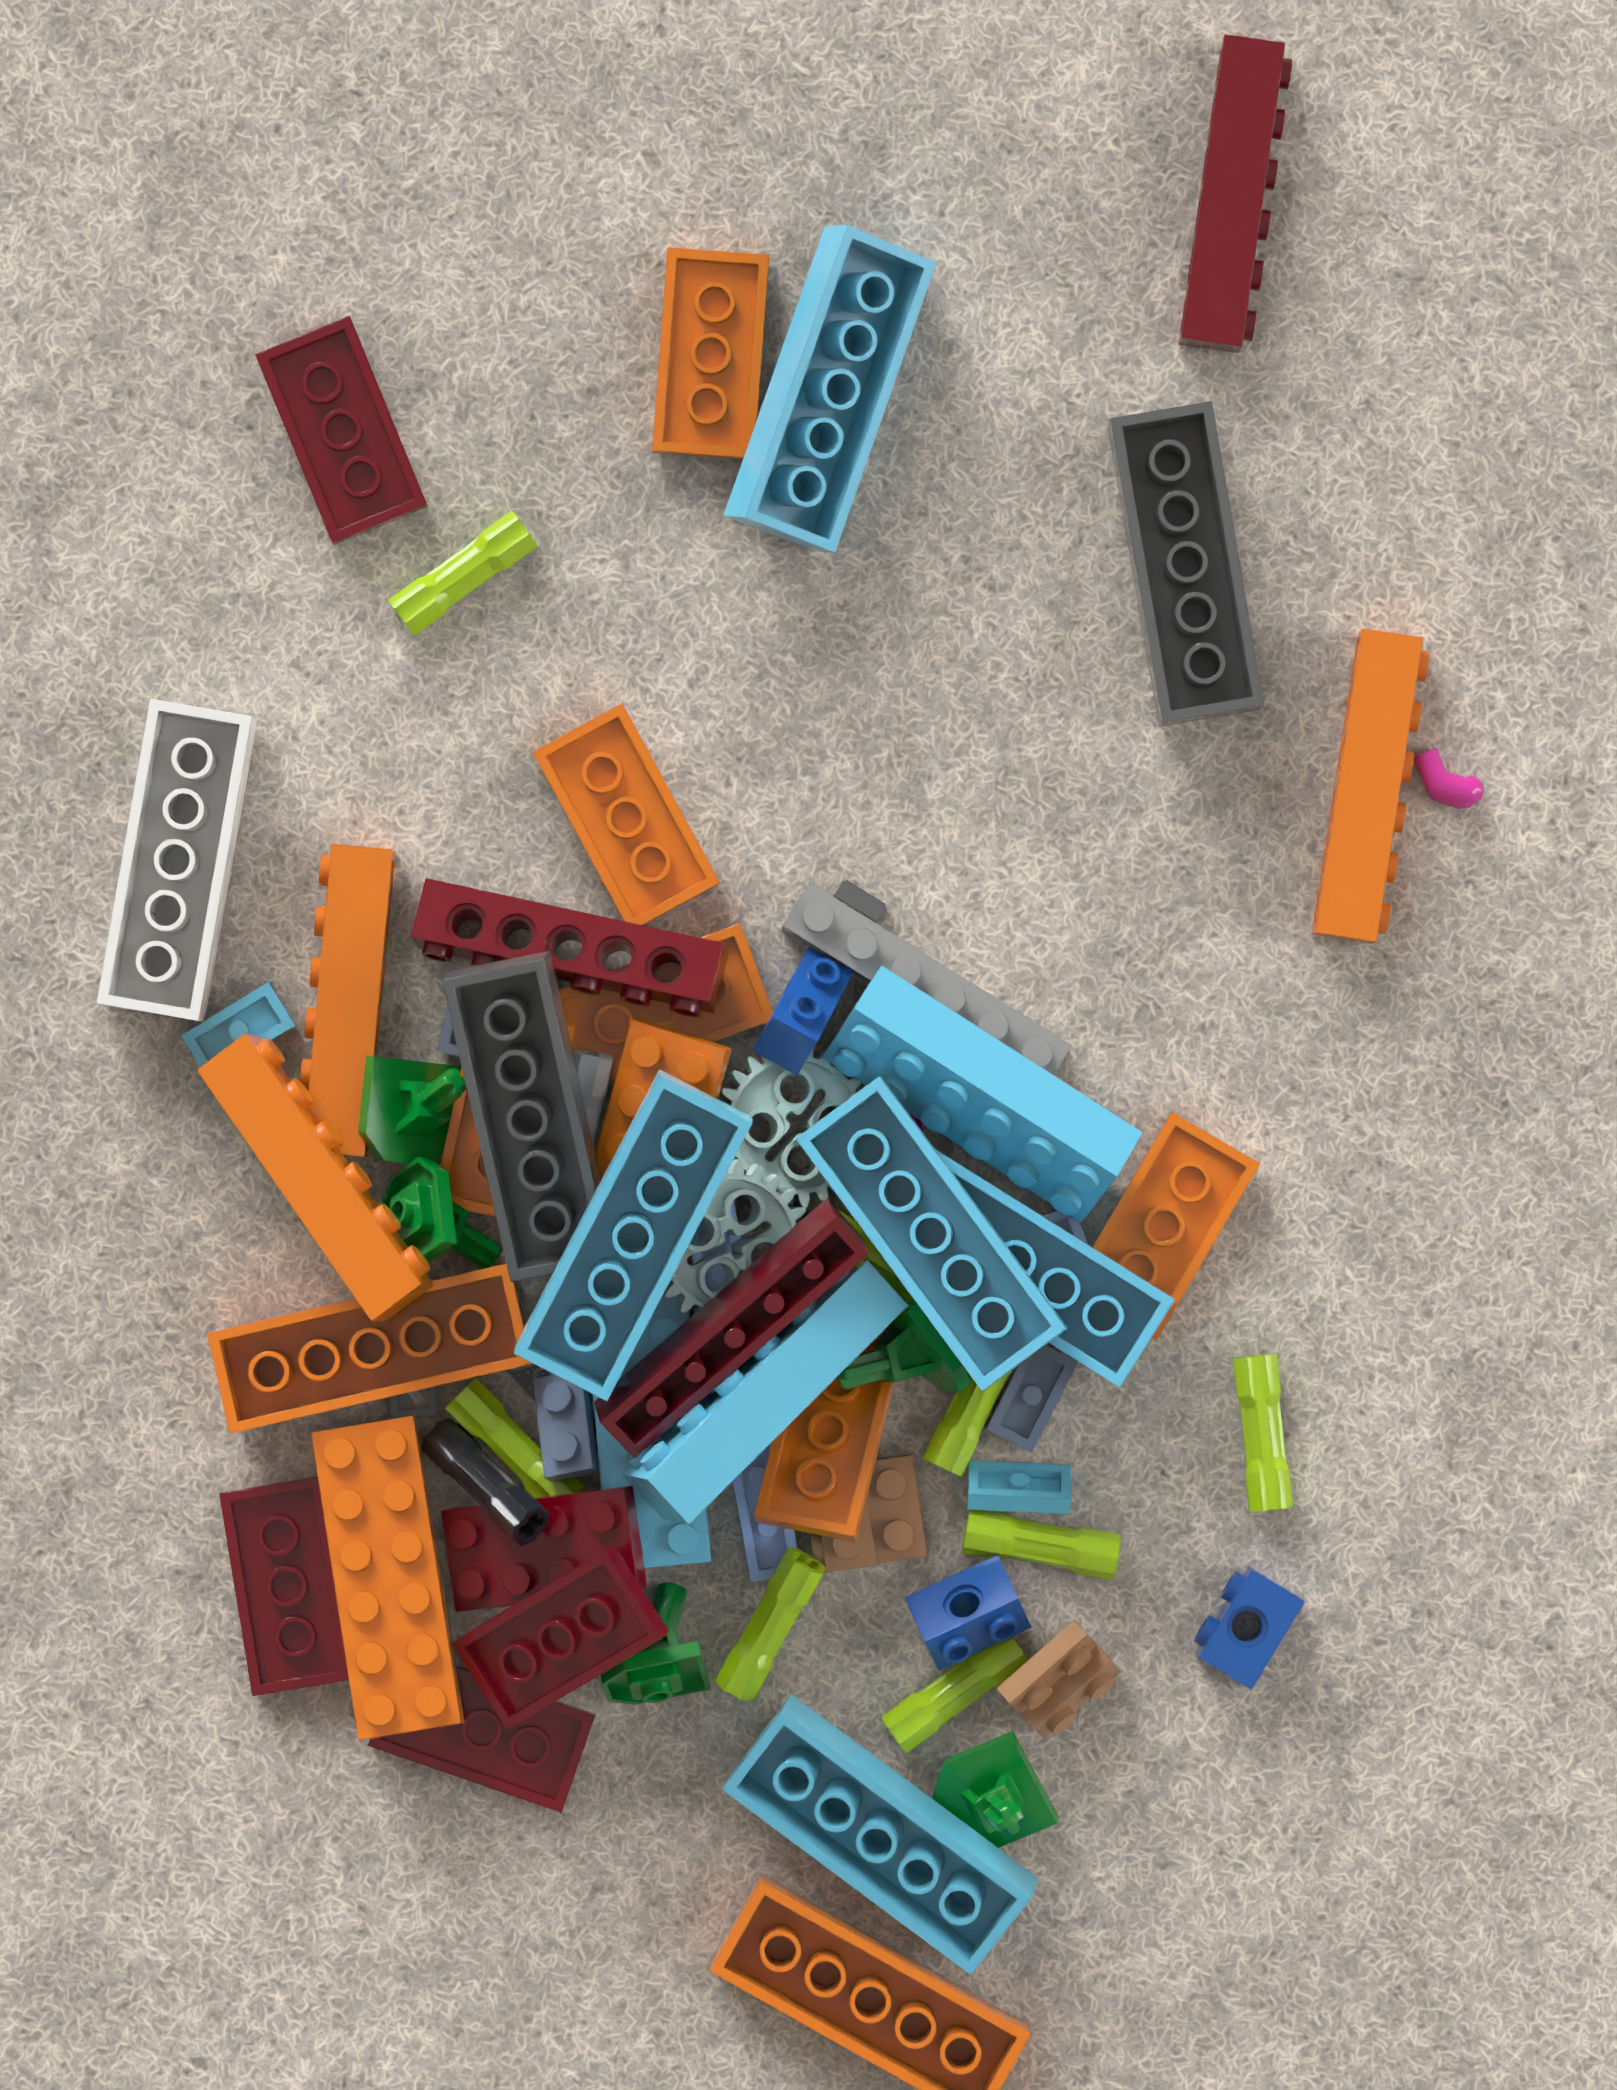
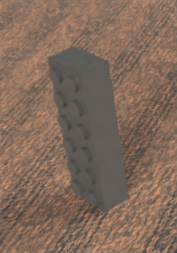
M1212 401L1110 418L1107 428L1159 727L1260 710L1264 706Z
M550 951L449 971L442 980L510 1282L554 1272L601 1182Z

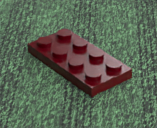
M350 316L255 354L333 545L428 507Z
M318 1476L220 1492L219 1497L252 1696L349 1680Z
M633 1486L535 1497L550 1513L548 1526L539 1533L535 1541L520 1546L515 1540H511L489 1518L488 1512L480 1504L441 1510L456 1612L511 1606L612 1544L642 1590L648 1588Z
M612 1544L463 1634L451 1644L506 1730L659 1641L669 1633V1630Z
M456 1665L465 1718L464 1724L373 1738L369 1740L367 1745L562 1813L596 1714L557 1700L506 1730L468 1669Z

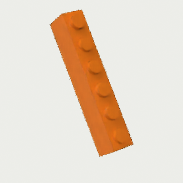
M1362 628L1357 634L1312 935L1372 944L1377 942L1378 933H1387L1391 904L1383 903L1385 883L1394 884L1399 857L1398 853L1390 852L1393 832L1402 833L1406 814V803L1398 802L1401 782H1410L1414 762V752L1406 751L1409 731H1418L1422 702L1414 701L1416 681L1425 682L1430 656L1429 651L1421 650L1423 637Z
M331 844L330 855H322L320 860L319 885L327 886L326 906L317 905L315 913L314 936L323 938L321 957L313 956L311 960L309 986L318 988L316 1008H307L305 1038L313 1039L311 1059L303 1058L300 1082L313 1098L314 1103L309 1107L320 1122L326 1120L339 1134L343 1145L339 1147L343 1155L368 1157L369 1147L359 1135L358 1128L366 1056L377 1057L396 852L393 849Z
M245 1033L200 1067L197 1072L371 1321L386 1322L434 1286L426 1274L430 1271V1266L415 1246L407 1247L397 1233L401 1228L400 1222L390 1208L384 1203L378 1206L367 1189L372 1186V1183L364 1170L354 1161L349 1164L339 1150L343 1142L336 1130L326 1120L320 1122L309 1106L314 1101L305 1086L296 1078L291 1081L281 1067L285 1059L278 1047L268 1037L262 1039L260 1036Z

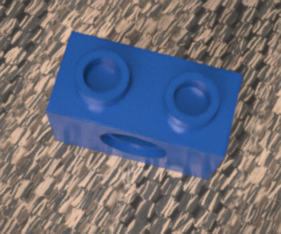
M808 947L752 1051L798 1075L818 1042L854 971Z
M998 1554L905 1597L938 1671L952 1664L963 1662L971 1655L999 1642L1008 1641L1017 1634L1031 1628L1030 1622Z
M1248 1566L1243 1575L1237 1571L1233 1573L1220 1596L1227 1601L1217 1619L1208 1615L1199 1628L1194 1642L1200 1645L1196 1652L1200 1659L1252 1690L1305 1601ZM1251 1611L1256 1613L1259 1618L1257 1632L1250 1638L1236 1637L1232 1631L1233 1619L1240 1612Z

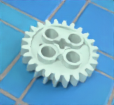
M812 1050L798 1075L791 1073L762 1057L763 1064H760L752 1056L743 1059L748 1074L745 1075L736 1070L731 1071L728 1076L736 1088L734 1090L722 1088L719 1096L727 1101L731 1107L751 1117L754 1115L764 1117L769 1122L771 1130L770 1136L764 1143L753 1140L748 1132L734 1159L742 1161L744 1175H746L753 1164L763 1166L762 1182L771 1174L779 1175L781 1179L776 1192L787 1188L793 1189L796 1192L794 1198L798 1207H808L810 1193L821 1204L826 1198L828 1199L826 1187H829L832 1191L834 1190L812 1160L809 1158V1168L802 1176L794 1174L787 1164V1156L790 1150L794 1147L803 1150L796 1140L801 1133L788 1137L771 1162L765 1159V1155L789 1129L790 1124L785 1118L801 1114L818 1089L824 1092V1097L800 1122L799 1127L804 1132L819 1121V1116L825 1108L835 1110L857 1093L855 1089L862 1082L854 1077L847 1079L835 1066H831L829 1061L822 1058L826 1050H823L817 1059L813 1058ZM785 1076H792L801 1083L802 1096L797 1103H790L781 1096L780 1083Z
M735 1159L732 1161L728 1173H726L702 1219L706 1228L704 1237L696 1244H689L662 1295L664 1298H671L678 1294L681 1295L675 1308L678 1312L685 1313L695 1305V1314L752 1264L751 1253L756 1245L765 1242L769 1247H772L796 1226L795 1220L800 1218L806 1212V1209L804 1207L789 1208L787 1205L796 1193L793 1189L787 1188L776 1192L781 1179L779 1175L771 1174L762 1182L763 1166L753 1164L746 1175H744L742 1161ZM745 1195L751 1202V1214L744 1222L737 1223L731 1216V1204L737 1197ZM766 1221L769 1224L768 1230L734 1242L731 1245L732 1254L718 1250L702 1257L695 1264L689 1265L687 1263V1258L690 1255L723 1244L725 1242L724 1232L741 1236L756 1228L762 1222ZM719 1263L725 1270V1282L718 1290L710 1291L705 1285V1273L710 1266Z

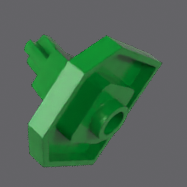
M366 1056L358 1133L377 1160L409 1164L417 1157L431 1158L435 1161L443 1154L454 1102L467 1090L465 1079L460 1074L462 1066Z
M417 1157L390 1176L382 1203L390 1208L400 1222L401 1228L397 1233L407 1247L415 1246L428 1263L451 1248L483 1269L493 1266L501 1253V1248L495 1241L466 1224L469 1212L452 1201L449 1174L444 1168L431 1158Z
M906 1302L908 1306L885 1328L888 1334L874 1345L875 1350L859 1354L836 1377L840 1387L846 1390L880 1380L882 1382H898L922 1375L940 1391L960 1392L970 1383L965 1367L917 1302Z
M672 1582L660 1583L653 1602V1607L666 1625L669 1633L659 1641L600 1675L608 1702L632 1705L658 1703L672 1697L711 1690L699 1642L693 1641L680 1644L677 1634V1628L687 1596V1590L682 1586Z
M1013 1731L944 1760L932 1795L933 1800L996 1847L1000 1848L1058 1824L1059 1815Z

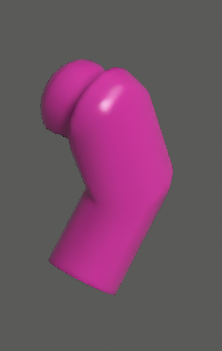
M1437 748L1414 757V762L1428 795L1434 801L1457 809L1470 808L1482 798L1484 788L1481 781L1472 775L1465 778L1446 772Z

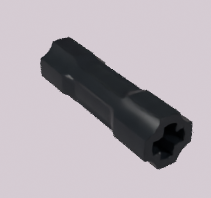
M451 1418L441 1420L423 1437L421 1450L444 1473L450 1475L488 1512L489 1518L511 1540H515L520 1546L535 1541L539 1533L548 1526L550 1513L527 1490L516 1484L482 1450L481 1445L460 1424H456Z

